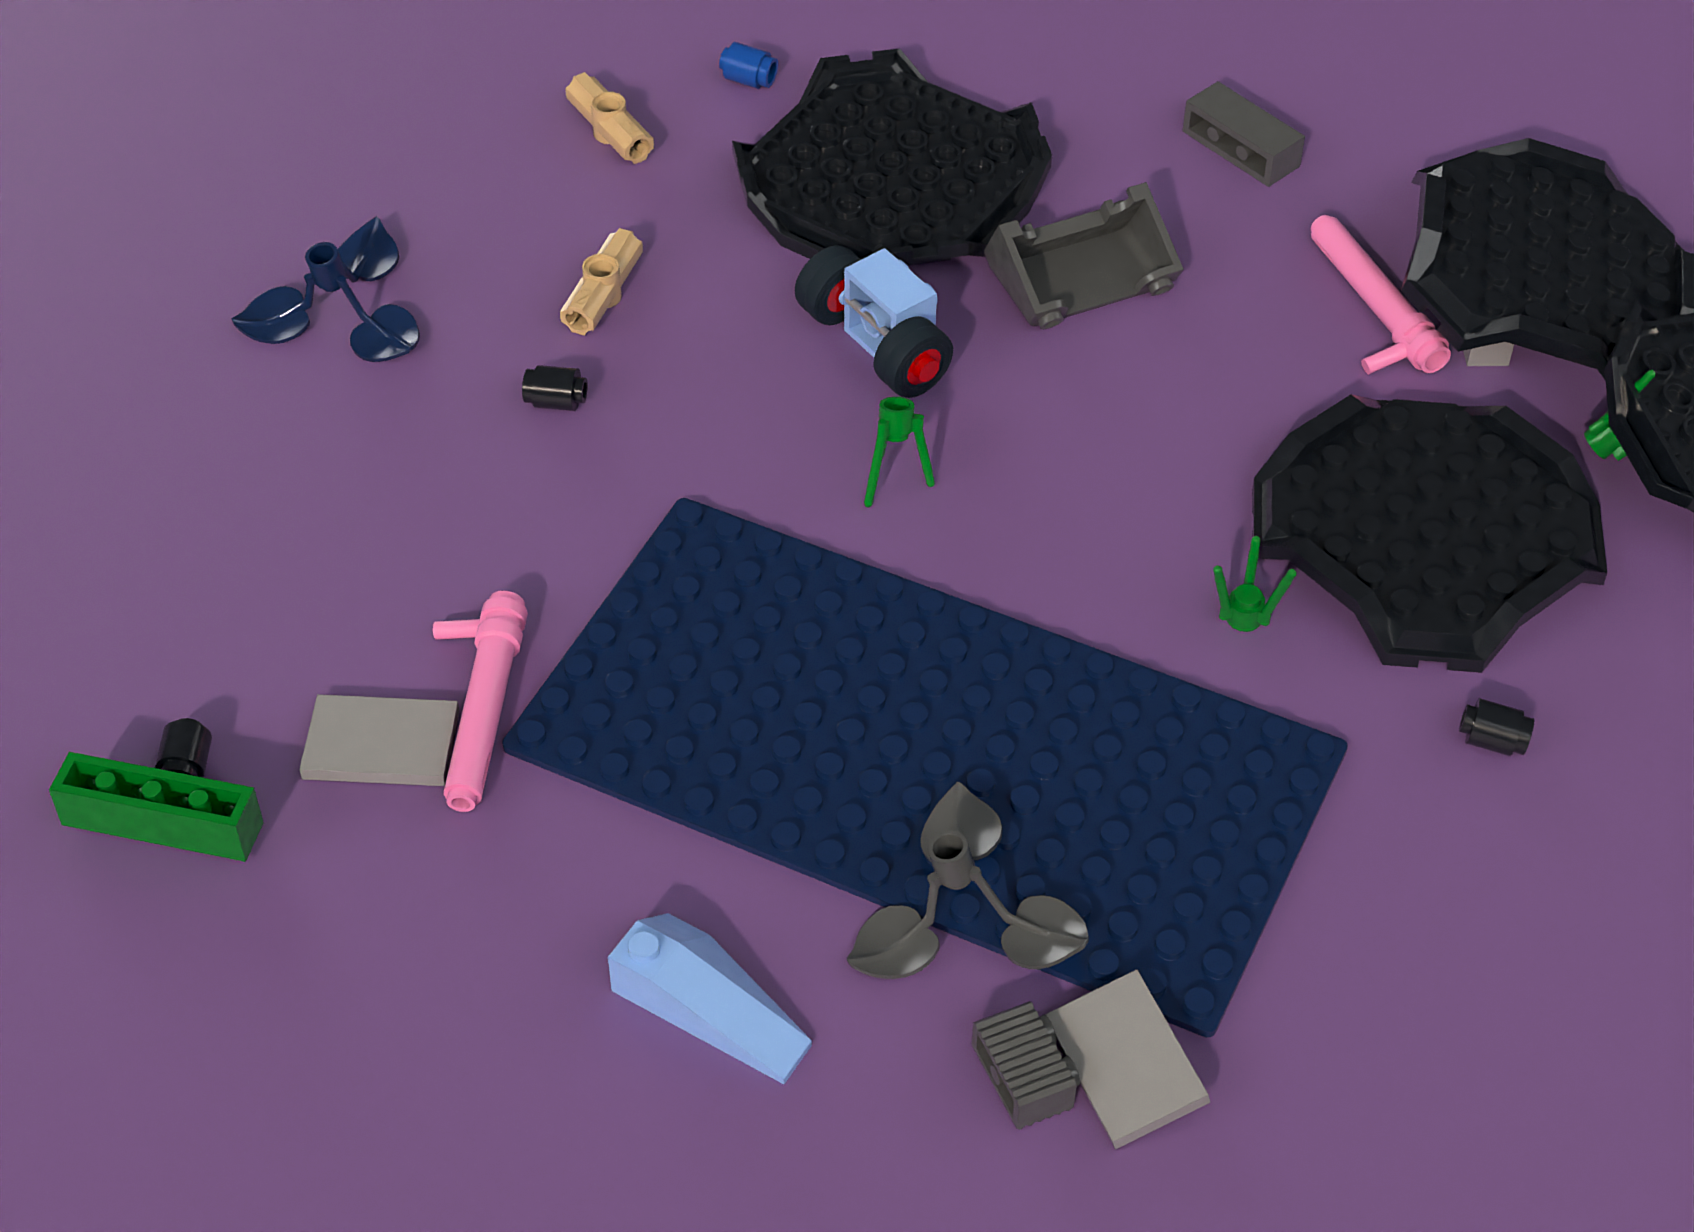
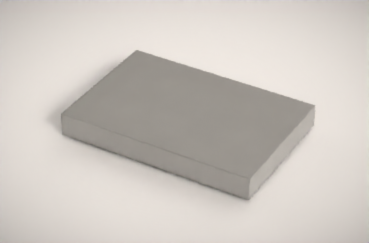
M317 694L299 769L302 780L445 786L460 712L458 701Z
M1137 969L1045 1014L1053 1025L1056 1039L1063 1053L1073 1060L1080 1077V1084L1115 1150L1211 1103L1209 1094Z

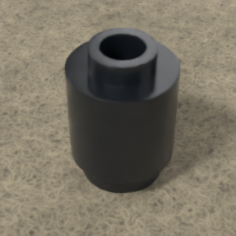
M537 365L535 369L527 368L525 370L522 383V397L525 403H533L535 408L576 411L579 403H585L588 382L587 378L581 377V372L578 368Z
M1478 698L1475 706L1466 705L1461 718L1459 732L1466 733V744L1511 756L1513 752L1524 755L1532 736L1535 720L1534 718L1524 716L1523 710Z
M182 718L168 723L163 730L155 768L204 777L212 741L211 732L199 721L191 718Z

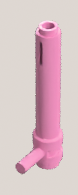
M1328 215L1318 217L1311 225L1312 240L1391 332L1392 341L1395 344L1362 359L1361 363L1364 371L1369 375L1404 358H1407L1415 369L1423 370L1425 373H1434L1443 368L1451 357L1449 342L1438 330H1435L1434 324L1425 314L1418 313L1336 217Z
M494 592L483 604L480 619L435 621L433 624V636L436 640L475 638L474 644L477 648L443 793L447 799V805L456 811H472L475 805H478L482 800L513 657L520 652L523 638L522 631L525 629L528 615L523 598L514 592Z

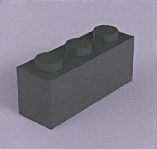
M1219 81L1186 100L1182 131L1266 186L1270 187L1300 167L1305 136Z

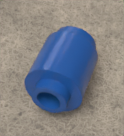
M733 42L730 47H726L722 51L719 68L723 70V77L725 79L760 89L762 86L770 88L778 72V59L771 57L770 52Z

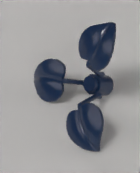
M377 216L356 230L338 249L330 242H320L307 250L305 260L311 273L304 275L306 282L305 299L302 293L295 288L287 286L275 287L256 297L246 309L231 318L234 326L253 340L269 344L288 342L300 336L309 327L310 319L305 310L309 309L313 304L314 285H317L327 292H334L341 288L363 321V323L353 329L350 335L351 348L359 358L370 362L392 360L406 355L410 350L415 349L420 339L418 325L409 311L397 305L386 304L376 309L370 317L364 311L347 283L346 279L354 283L358 281L359 277L365 281L381 279L390 273L398 263L399 251L396 243Z

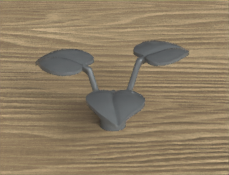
M957 782L937 803L927 819L921 834L922 851L925 857L932 863L934 872L927 877L930 886L925 916L921 919L915 909L903 905L889 906L879 910L863 924L857 935L853 950L847 957V961L855 970L875 978L898 979L920 972L933 961L940 948L937 935L928 929L935 920L939 886L943 885L949 889L959 890L968 886L971 880L975 881L1002 920L1010 924L1002 934L1001 944L1008 959L1022 968L1043 969L1068 959L1085 948L1089 942V934L1086 924L1080 915L1065 902L1051 896L1039 895L1024 899L1017 909L1016 916L1005 908L982 876L980 868L975 866L974 860L988 856L1000 843L1003 835L1001 820L989 805L974 796L962 783Z

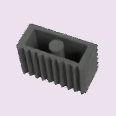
M1026 1002L973 1022L971 1045L1017 1129L1021 1130L1026 1125L1031 1126L1045 1118L1050 1119L1054 1114L1060 1115L1064 1110L1070 1111L1074 1107L1076 1087L1080 1085L1077 1068L1069 1056L1062 1058L1061 1053L1056 1047V1034L1050 1019L1045 1014L1038 1016V1012L1034 1009L1032 1002Z

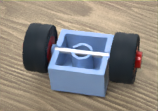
M837 245L819 251L802 268L795 284V297L799 305L816 321L824 325H836L844 322V331L874 357L875 373L896 394L905 398L919 396L931 389L943 377L953 357V344L949 337L936 326L937 293L930 284L924 283L909 270L902 260H898L885 248L861 260L850 249Z

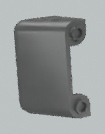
M1147 182L1128 187L1126 190L1128 198L1124 201L1113 203L1112 199L1104 201L1099 210L1033 229L1032 224L1028 223L1021 228L1018 220L998 225L984 250V255L989 267L1031 326H1040L1042 330L1049 329L1060 324L1066 317L1150 292L1151 296H1158L1174 287L1173 281L1178 278L1184 269Z

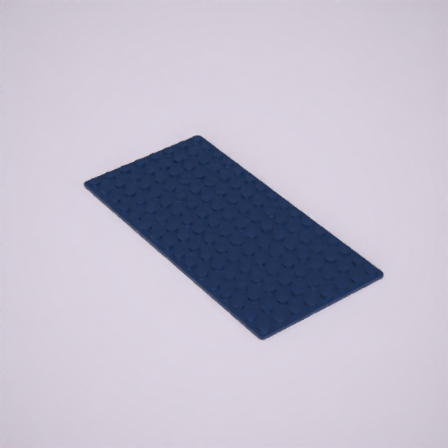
M681 498L676 501L502 742L504 752L885 908L898 905L911 907L919 913L921 919L925 916L930 886L927 877L934 872L932 863L925 857L922 851L921 834L927 819L937 803L954 784L960 782L974 796L989 805L1001 820L1003 835L1000 843L988 856L974 860L975 866L980 868L982 876L1005 908L1016 916L1017 909L1024 899L1030 896H1051L1072 907L1086 924L1089 942L1084 949L1054 966L1038 970L1089 991H1094L1137 969L1166 1021L1206 1038L1214 1036L1219 1028L1341 766L1348 747L1347 742L1342 738L688 498ZM971 880L968 886L959 890L949 889L943 885L939 886L935 920L931 926L1006 956L1001 944V937L1010 924L1002 920L975 881Z

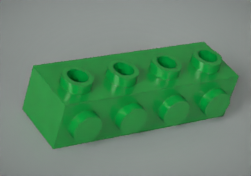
M74 752L67 754L49 788L51 798L63 826L246 862L264 824L254 787Z

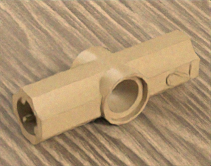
M585 72L573 76L572 82L566 87V97L593 126L595 139L601 143L610 144L624 160H630L633 164L646 160L649 152L654 149L653 137L626 110L625 98L619 93L608 92L594 76H588Z
M619 228L617 232L610 233L599 252L589 256L583 262V276L560 311L561 322L566 324L571 332L585 336L588 331L595 329L607 308H611L620 302L622 297L621 286L643 252L642 241L637 239L632 231Z

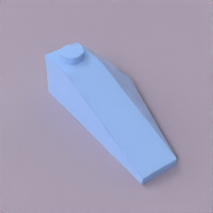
M669 913L637 920L608 956L612 992L782 1084L786 1083L812 1047V1040L711 935Z

